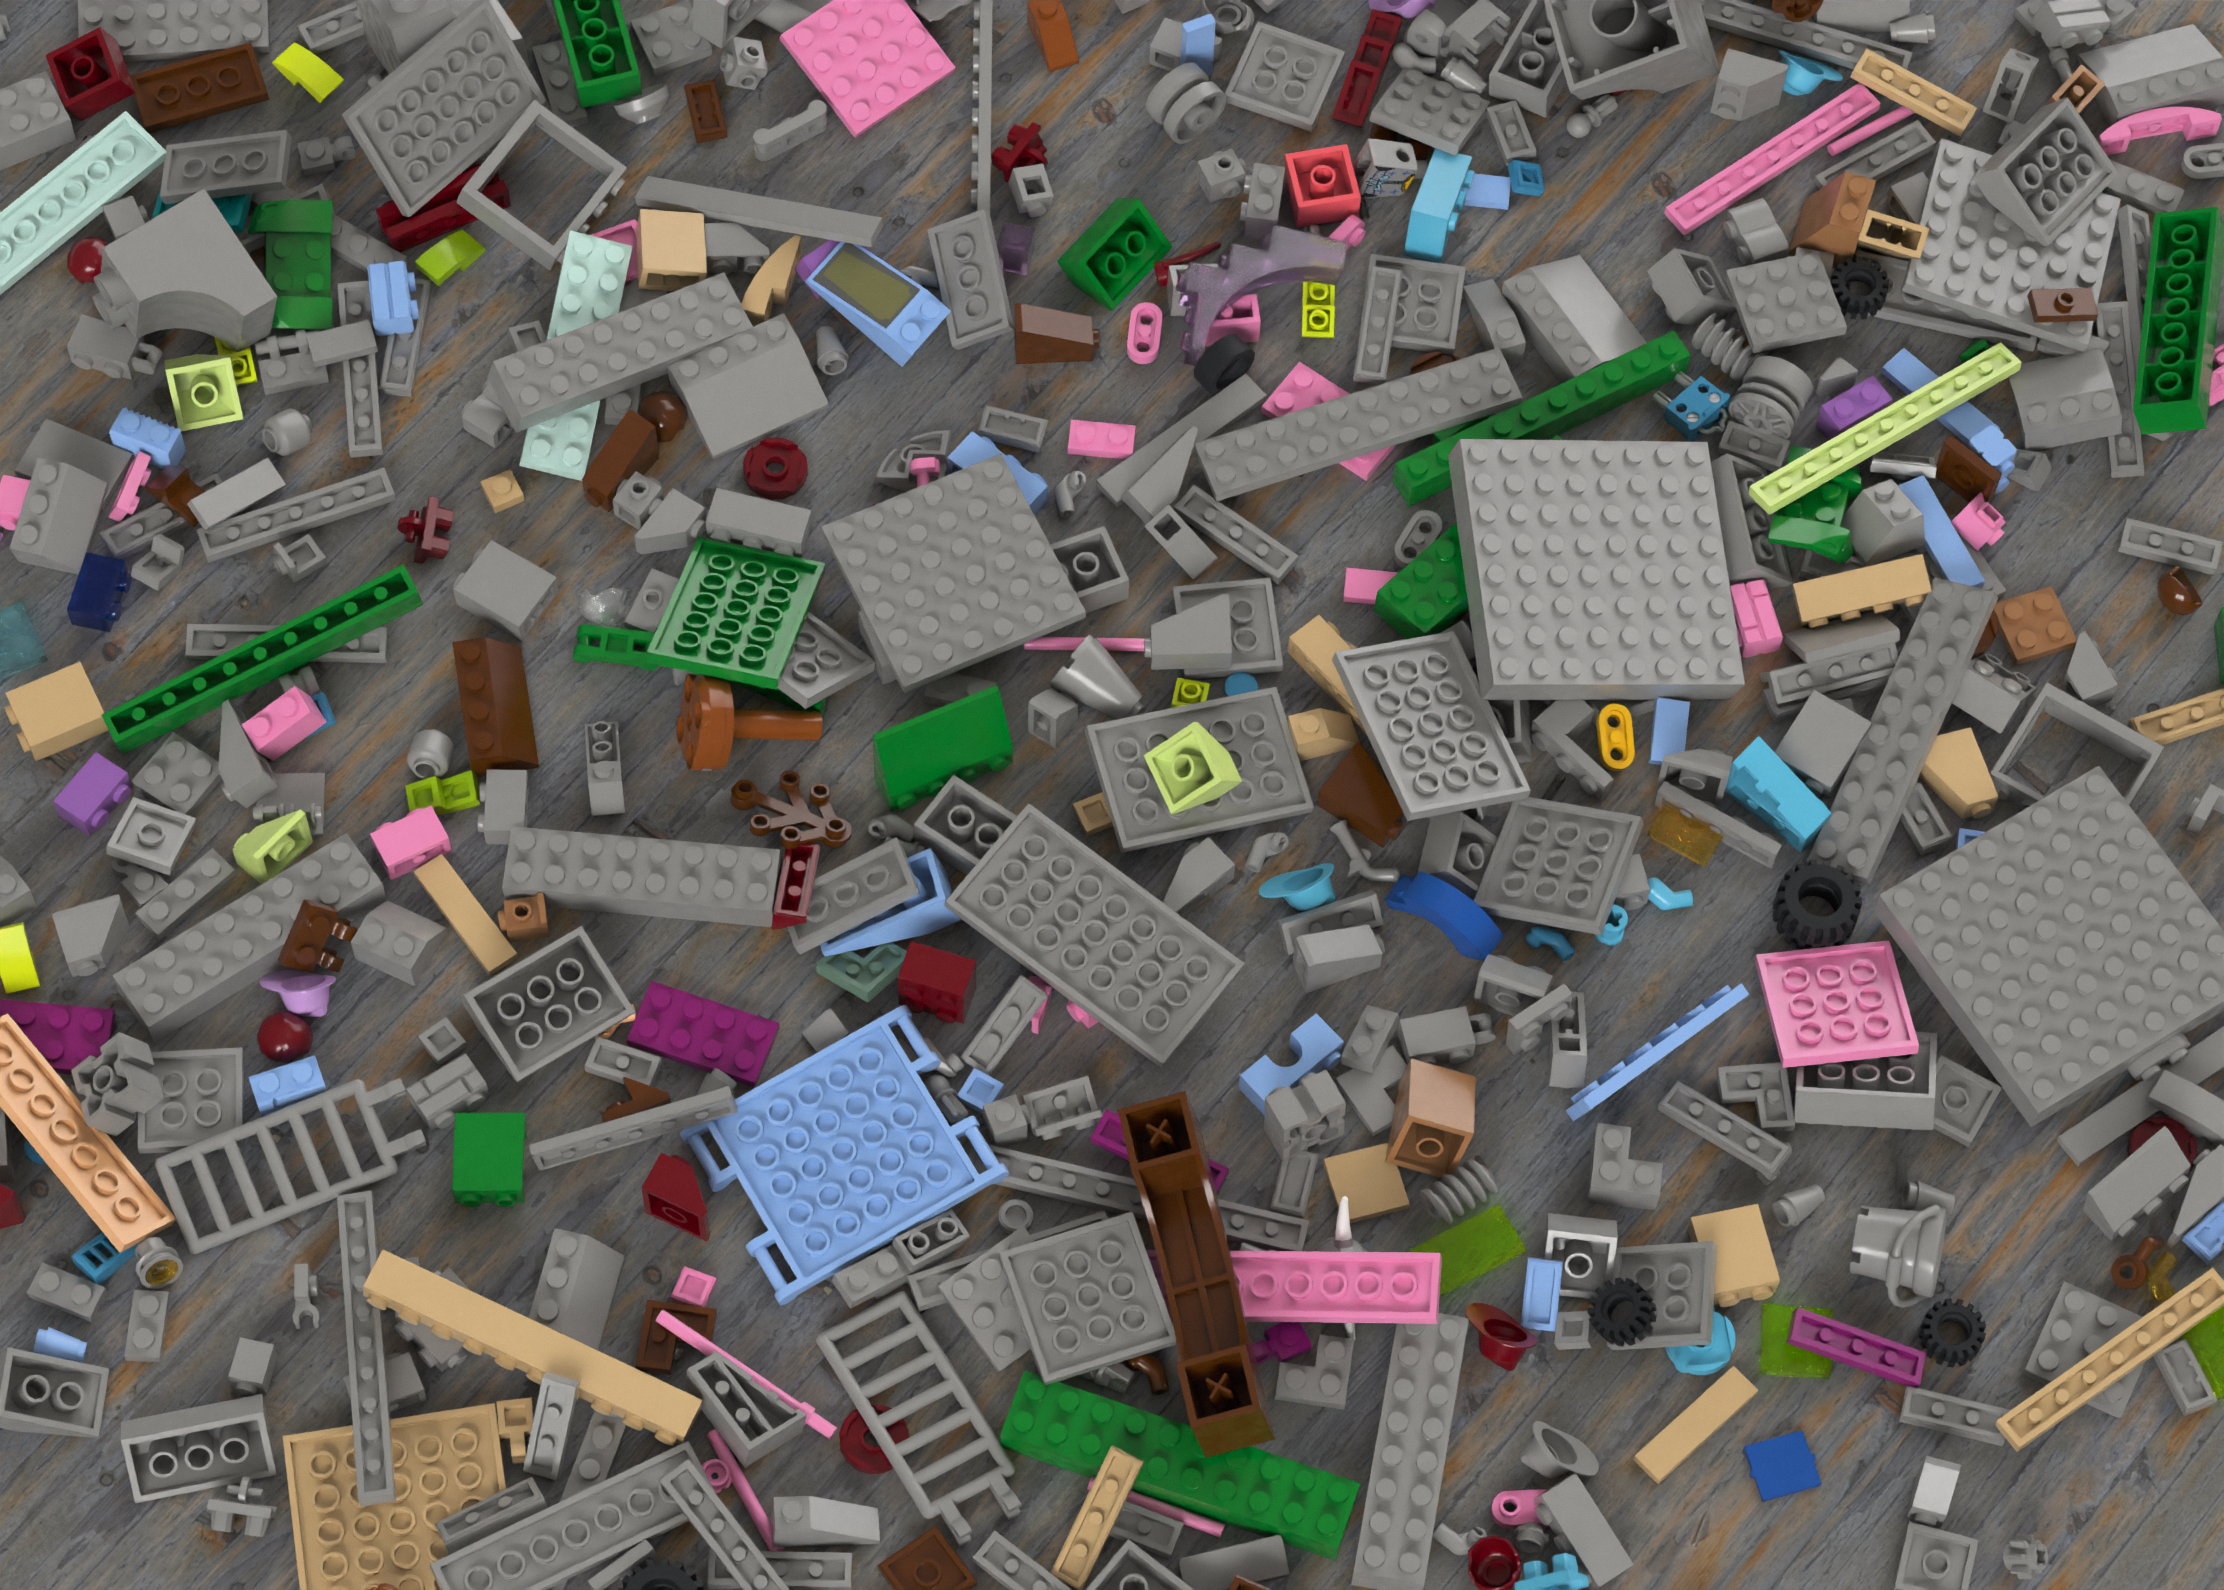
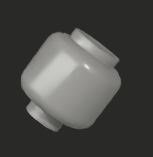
M292 408L286 409L266 419L264 429L262 430L263 442L268 450L273 453L276 452L281 456L290 455L308 446L311 440L312 423L305 414H301Z
M436 729L417 732L412 738L408 751V767L416 776L422 779L435 775L437 777L443 776L449 769L454 751L451 739Z

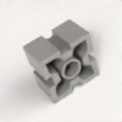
M120 1032L100 1047L102 1054L98 1058L90 1055L71 1070L77 1092L86 1096V1099L80 1103L86 1125L113 1136L119 1135L135 1122L137 1111L145 1114L164 1099L158 1076L151 1074L155 1065L149 1044Z
M1327 1070L1318 1074H1307L1300 1079L1298 1087L1293 1089L1290 1086L1278 1087L1265 1097V1112L1267 1116L1264 1117V1131L1281 1160L1288 1157L1292 1159L1296 1157L1297 1153L1305 1150L1308 1151L1309 1146L1316 1143L1323 1145L1344 1135L1345 1121L1342 1117L1345 1116L1346 1102Z

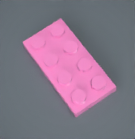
M1299 361L1262 405L1261 413L1273 419L1349 395V393ZM1396 445L1349 459L1339 464L1367 481Z

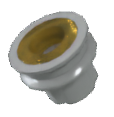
M147 1238L139 1243L135 1249V1255L138 1259L135 1271L138 1277H140L142 1285L146 1288L158 1289L166 1287L181 1275L183 1263L177 1251L172 1247H167L161 1238Z

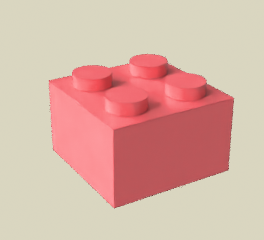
M1347 144L1285 154L1284 180L1297 228L1310 226L1311 224L1317 225L1346 220L1351 215L1359 218L1361 195Z

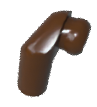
M1148 1353L1126 1360V1365L1130 1370L1137 1372L1141 1369L1148 1374L1153 1395H1160L1169 1391L1163 1363L1153 1354Z

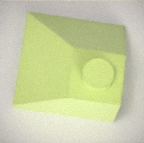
M195 354L164 360L177 425L181 432L243 419L230 356Z
M1198 722L1191 723L1144 755L1171 814H1176L1217 799L1243 782L1229 752Z
M300 809L256 826L249 834H243L232 849L236 863L261 885L283 872L313 843L306 813Z

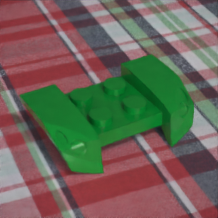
M279 200L261 203L254 210L248 234H265L264 278L277 295L272 328L332 329V201Z
M1791 446L1787 464L1813 449ZM1858 465L1853 466L1777 510L1776 515L1773 516L1768 542L1812 550L1827 556L1835 563L1844 564L1854 553L1850 530L1842 528L1848 500L1850 497L1855 501L1861 491L1864 490L1863 479Z

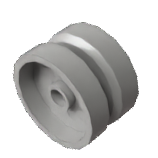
M1191 62L1182 64L1166 74L1149 94L1145 107L1146 112L1158 124L1163 125L1164 131L1173 141L1183 144L1199 137L1217 121L1225 108L1227 99L1226 94L1215 83L1209 82L1208 75L1197 64Z

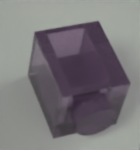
M1003 222L997 244L1001 268L1005 271L1027 275L1035 248V228Z

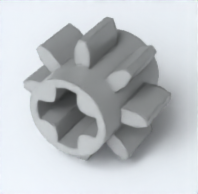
M2018 1534L2016 1540H2010L2009 1544L2006 1545L2003 1552V1560L2006 1568L2010 1570L2011 1574H2017L2018 1579H2034L2036 1573H2042V1570L2046 1568L2048 1552L2045 1545L2041 1543V1540H2034L2033 1534Z

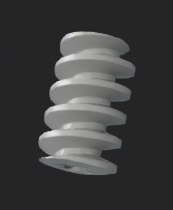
M1716 313L1712 314L1698 327L1692 339V346L1695 349L1702 348L1701 353L1703 356H1711V362L1714 365L1721 364V370L1724 373L1730 372L1731 379L1739 381L1744 378L1752 361L1764 356L1765 353L1762 351L1753 356L1750 344L1745 348L1742 347L1746 339L1745 336L1742 335L1734 340L1733 336L1736 329L1732 327L1724 332L1723 329L1726 321L1723 319L1714 324Z
M1476 1155L1475 1161L1472 1159L1465 1161L1464 1168L1460 1166L1454 1168L1452 1175H1443L1441 1182L1434 1181L1431 1183L1430 1190L1427 1188L1420 1190L1421 1201L1428 1214L1434 1220L1439 1221L1440 1218H1443L1447 1223L1451 1224L1453 1222L1452 1210L1459 1216H1463V1203L1470 1209H1474L1476 1207L1473 1199L1474 1196L1484 1202L1487 1200L1484 1191L1486 1188L1494 1195L1498 1193L1495 1177L1487 1163L1480 1156Z

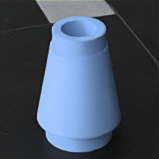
M48 1327V1330H38L33 1353L83 1363L87 1342Z

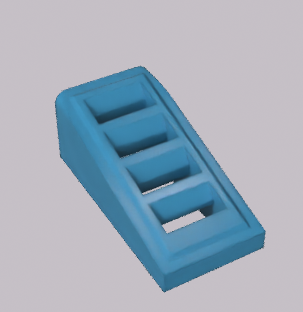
M102 1232L81 1247L71 1258L74 1265L92 1282L101 1285L135 1255V1249L138 1244L119 1253ZM105 1247L113 1256L108 1259L100 1251ZM94 1256L102 1263L98 1267L90 1261Z

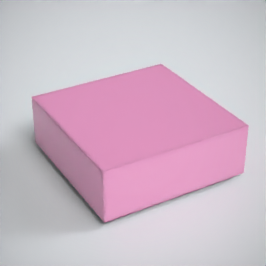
M684 1266L671 1294V1301L678 1304L706 1307L717 1283L716 1277Z

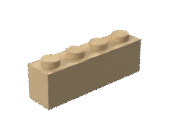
M1923 554L1794 583L1792 586L1801 626L1809 625L1810 629L1829 625L1828 620L1841 617L1842 622L1861 618L1860 612L1873 610L1874 614L1886 613L1894 610L1893 605L1906 602L1907 607L1923 604L1927 594L1932 592Z
M1318 615L1289 637L1287 652L1346 714L1351 716L1352 721L1366 734L1332 661L1335 652L1356 647L1352 644L1348 645L1340 637L1336 626L1329 621L1326 622Z

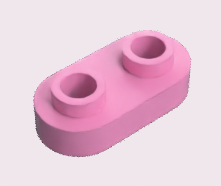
M1355 215L1349 216L1322 243L1314 260L1325 269L1331 266L1336 267L1343 260L1346 251L1352 245L1356 247L1363 240L1366 234L1364 230L1365 222Z
M1140 303L1131 311L1127 354L1133 362L1138 364H1149L1159 354L1163 314L1161 309L1153 303ZM1147 320L1150 321L1151 324L1146 325L1142 324L1141 322ZM1140 348H1145V349H1147L1148 351H1147V352H1139L1138 349H1140Z
M1548 1489L1510 1490L1499 1493L1492 1503V1519L1498 1526L1505 1529H1516L1527 1522L1537 1523L1542 1528L1550 1527L1549 1524L1547 1526L1544 1525L1538 1518L1534 1509L1537 1505L1533 1500ZM1512 1503L1516 1510L1508 1512L1504 1509L1503 1505Z

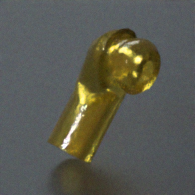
M2164 1252L2150 1268L2147 1279L2151 1296L2159 1302H2165L2175 1295V1288L2170 1287L2171 1283L2167 1276L2178 1264V1260L2169 1252Z

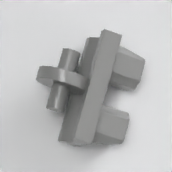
M247 1476L242 1478L240 1486L231 1484L227 1486L226 1495L238 1496V1501L209 1498L207 1510H212V1530L233 1532L235 1514L247 1515L245 1535L266 1537L271 1518H277L278 1507L249 1503L250 1498L262 1500L264 1490L252 1488V1478Z

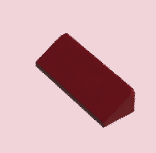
M806 843L799 845L795 849L786 848L771 929H782L807 922L821 845Z

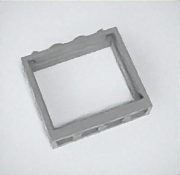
M533 100L462 188L456 203L550 271L557 261L561 264L563 262L570 230L587 234L590 229L587 223L592 217L598 219L607 208L608 203L605 200L610 194L614 197L618 195L620 189L626 183L622 178L627 167L540 103ZM535 125L607 177L554 246L481 193Z
M2047 682L1990 773L1999 796L1998 799L2009 800L2018 805L2022 811L2044 798V796L2004 775L2044 711L2142 766L2123 797L2128 805L2131 806L2157 764L2164 747Z

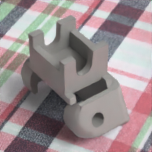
M1435 0L1434 8L1425 9L1411 22L1403 40V43H1406L1416 54L1435 57L1437 60L1442 56L1447 58L1451 54L1459 60L1463 58L1476 71L1479 60L1476 58L1477 55L1494 40L1502 46L1507 43L1508 33L1495 21L1507 28L1510 25L1511 18L1492 4L1490 0Z

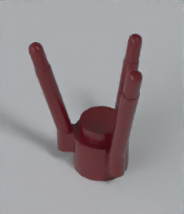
M1215 242L1175 258L1154 262L1159 287L1167 286L1169 266L1181 265L1208 254L1212 250L1219 248L1221 243Z

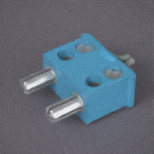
M1682 371L1677 373L1675 381L1682 385L1685 390L1673 401L1661 391H1657L1653 395V400L1665 409V420L1686 436L1688 442L1696 441L1702 434H1710L1714 431L1722 433L1726 429L1724 422L1728 416L1730 394H1724L1702 376L1694 381ZM1720 419V422H1719L1720 427H1718V426L1711 427V426H1713V425Z

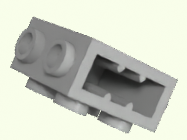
M450 1267L443 1273L440 1271L434 1272V1274L469 1290ZM395 1312L396 1331L406 1342L414 1341L421 1349L418 1351L419 1356L430 1368L435 1365L442 1373L448 1367L455 1369L467 1358L466 1352L468 1350L462 1346L463 1342L452 1337L450 1340L442 1339L430 1331L431 1327L420 1322L418 1325L410 1324L398 1316L399 1312Z

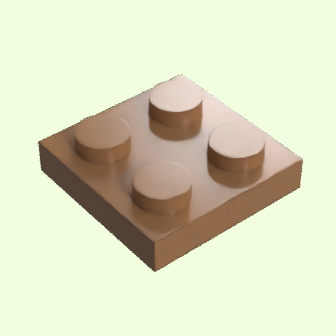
M2052 586L1998 602L1993 609L1998 620L1999 633L2015 666L2074 648L2076 644V636Z

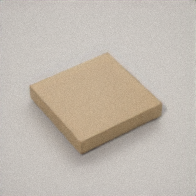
M1388 1143L1324 1158L1323 1160L1338 1210L1341 1197H1348L1350 1223L1409 1209V1200L1398 1166L1385 1162Z

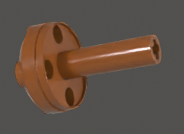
M688 674L685 679L676 733L688 770L714 771L725 768L730 757L733 739L819 741L822 735L823 722L820 711L734 708L732 690L728 680L704 674Z

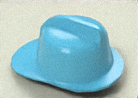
M1779 50V53L1783 56L1781 63L1789 65L1783 90L1792 95L1810 94L1824 79L1832 81L1843 80V76L1838 71L1823 63L1793 56Z
M1323 863L1308 869L1279 874L1270 878L1259 887V895L1265 898L1284 897L1291 907L1299 911H1307L1335 902L1336 895L1330 879V875L1334 871V865L1332 863Z

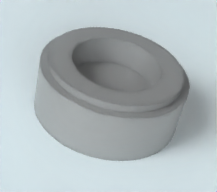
M1020 1199L1008 1200L999 1210V1225L1009 1235L1022 1226L1028 1232L1033 1224L1031 1206Z

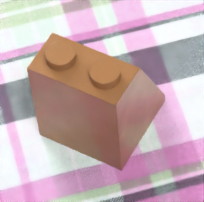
M1845 171L1804 201L1788 255L1795 256L1796 247L1834 253L1832 268H1837L1839 263L1844 265L1845 259L1851 258L1853 262L1876 180Z
M1411 1058L1399 1082L1385 1162L1440 1178L1445 1174L1452 1175L1453 1169L1459 1165L1474 1135L1476 1077Z

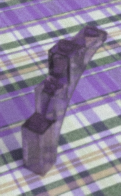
M1273 225L1268 235L1262 236L1259 249L1232 243L1227 254H1221L1217 268L1190 262L1186 272H1180L1176 284V291L1181 292L1179 305L1187 307L1184 322L1189 323L1188 331H1184L1180 344V350L1185 351L1183 363L1193 366L1197 365L1204 351L1210 327L1228 307L1243 296L1264 287L1286 282H1316L1336 285L1344 270L1347 242Z

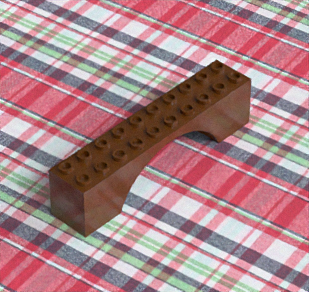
M1183 1091L1118 1109L1131 1170L1149 1223L1167 1292L1177 1344L1178 1359L1176 1365L1191 1429L1206 1458L1274 1440L1275 1437L1203 1135L1188 1096Z

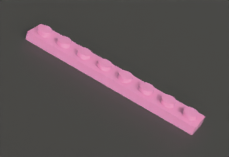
M1859 82L1665 207L1664 214L1685 236L1877 112L1881 103Z

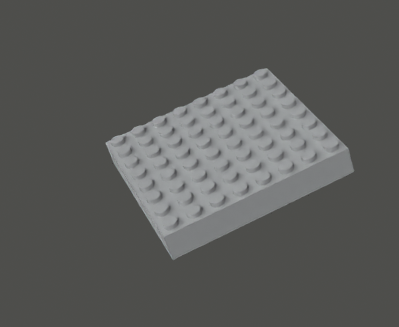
M1460 439L1449 453L1448 460L1481 700H1656L1657 697L1668 699H1732L1745 685L1708 442Z
M2100 766L2093 768L1879 895L1873 909L1874 913L2030 1127L2035 1126L2124 1072L2137 1058L2180 1032L2185 1035L2224 1011L2223 929Z

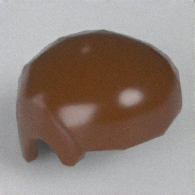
M668 391L653 392L641 402L637 413L656 426L657 442L672 441L676 433L684 429L685 422L687 421L686 406L678 396Z
M2179 566L2167 570L2160 576L2157 584L2158 597L2163 606L2172 613L2183 616L2188 615L2203 605L2200 596Z

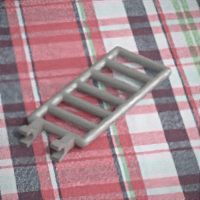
M401 1078L369 1092L365 1083L360 1079H356L158 1158L155 1161V1167L189 1252L198 1254L337 1198L338 1195L350 1193L396 1174L398 1165L394 1157L427 1145L421 1129L388 1143L374 1106L406 1095ZM352 1095L356 1098L382 1165L365 1172L361 1170L335 1105V1102ZM320 1108L323 1110L350 1177L333 1185H330L302 1117V1115ZM287 1121L290 1122L317 1190L298 1199L270 1132V1128ZM257 1134L284 1202L283 1205L266 1212L263 1209L237 1144V1141ZM222 1147L225 1149L251 1214V1218L233 1225L230 1222L204 1154ZM189 1160L193 1164L218 1227V1231L201 1238L197 1235L171 1169Z
M900 1291L817 1335L816 1342L924 1518L931 1519L941 1514L955 1542L960 1547L971 1541L969 1534L972 1533V1529L956 1508V1505L990 1488L1007 1520L1020 1514L1019 1507H1021V1502L1005 1481L1006 1478L1015 1472L1013 1462L906 1292ZM900 1307L910 1324L842 1358L833 1343L834 1341ZM918 1336L927 1350L926 1353L862 1387L859 1386L851 1370ZM933 1364L936 1365L945 1379L943 1382L880 1415L876 1414L868 1401L869 1398ZM953 1392L963 1409L895 1445L886 1427ZM971 1421L981 1438L915 1473L911 1471L903 1456ZM989 1450L998 1467L930 1502L921 1485Z

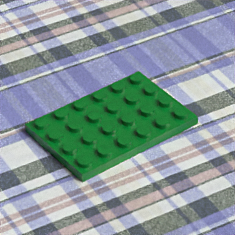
M698 536L647 650L646 662L662 667L685 670L695 674L723 678L728 681L756 685L760 688L777 690L825 574L826 563Z

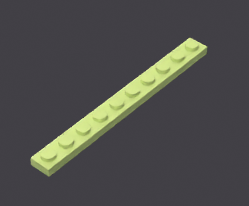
M2000 342L1752 484L1749 487V495L1770 515L2020 371L2022 362Z

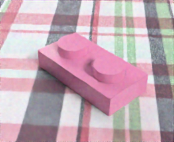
M1071 420L1068 454L1126 459L1133 454L1136 426Z
M139 451L134 457L112 506L109 518L120 523L127 513L130 515L134 513L140 497L135 494L139 486L144 487L152 471L147 468L151 456Z

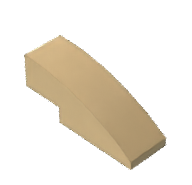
M794 235L781 245L766 260L750 283L741 305L753 327L769 320L773 304L787 305L796 275L795 267L802 256L801 236Z

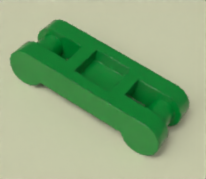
M586 624L579 625L576 638L579 641L578 645L574 647L572 658L581 663L596 661L639 666L641 669L653 671L658 668V665L647 663L646 655L655 633ZM595 640L600 641V647L591 646V643ZM635 645L643 646L644 652L634 651Z

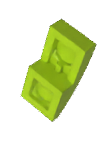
M462 229L447 236L427 250L415 261V265L418 270L436 285L440 286L458 268L464 272L486 250Z
M472 770L443 780L435 775L405 785L409 812L418 808L425 809L432 805L436 815H441L482 805V802H480L478 777Z

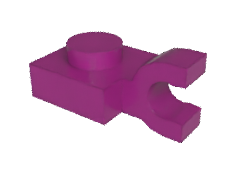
M1281 1322L1265 1330L1264 1337L1266 1340L1252 1344L1257 1366L1276 1356L1279 1363H1285L1310 1351L1312 1348V1343L1300 1322Z

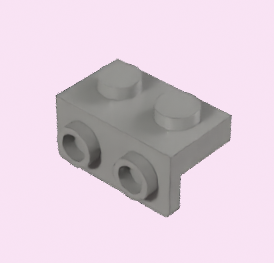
M1088 1075L1021 1095L1023 1104H1026L1031 1117V1124L1029 1125L1032 1135H1042L1043 1140L1063 1135V1128L1075 1125L1076 1130L1091 1127L1096 1124V1118L1102 1117L1101 1109L1097 1107Z

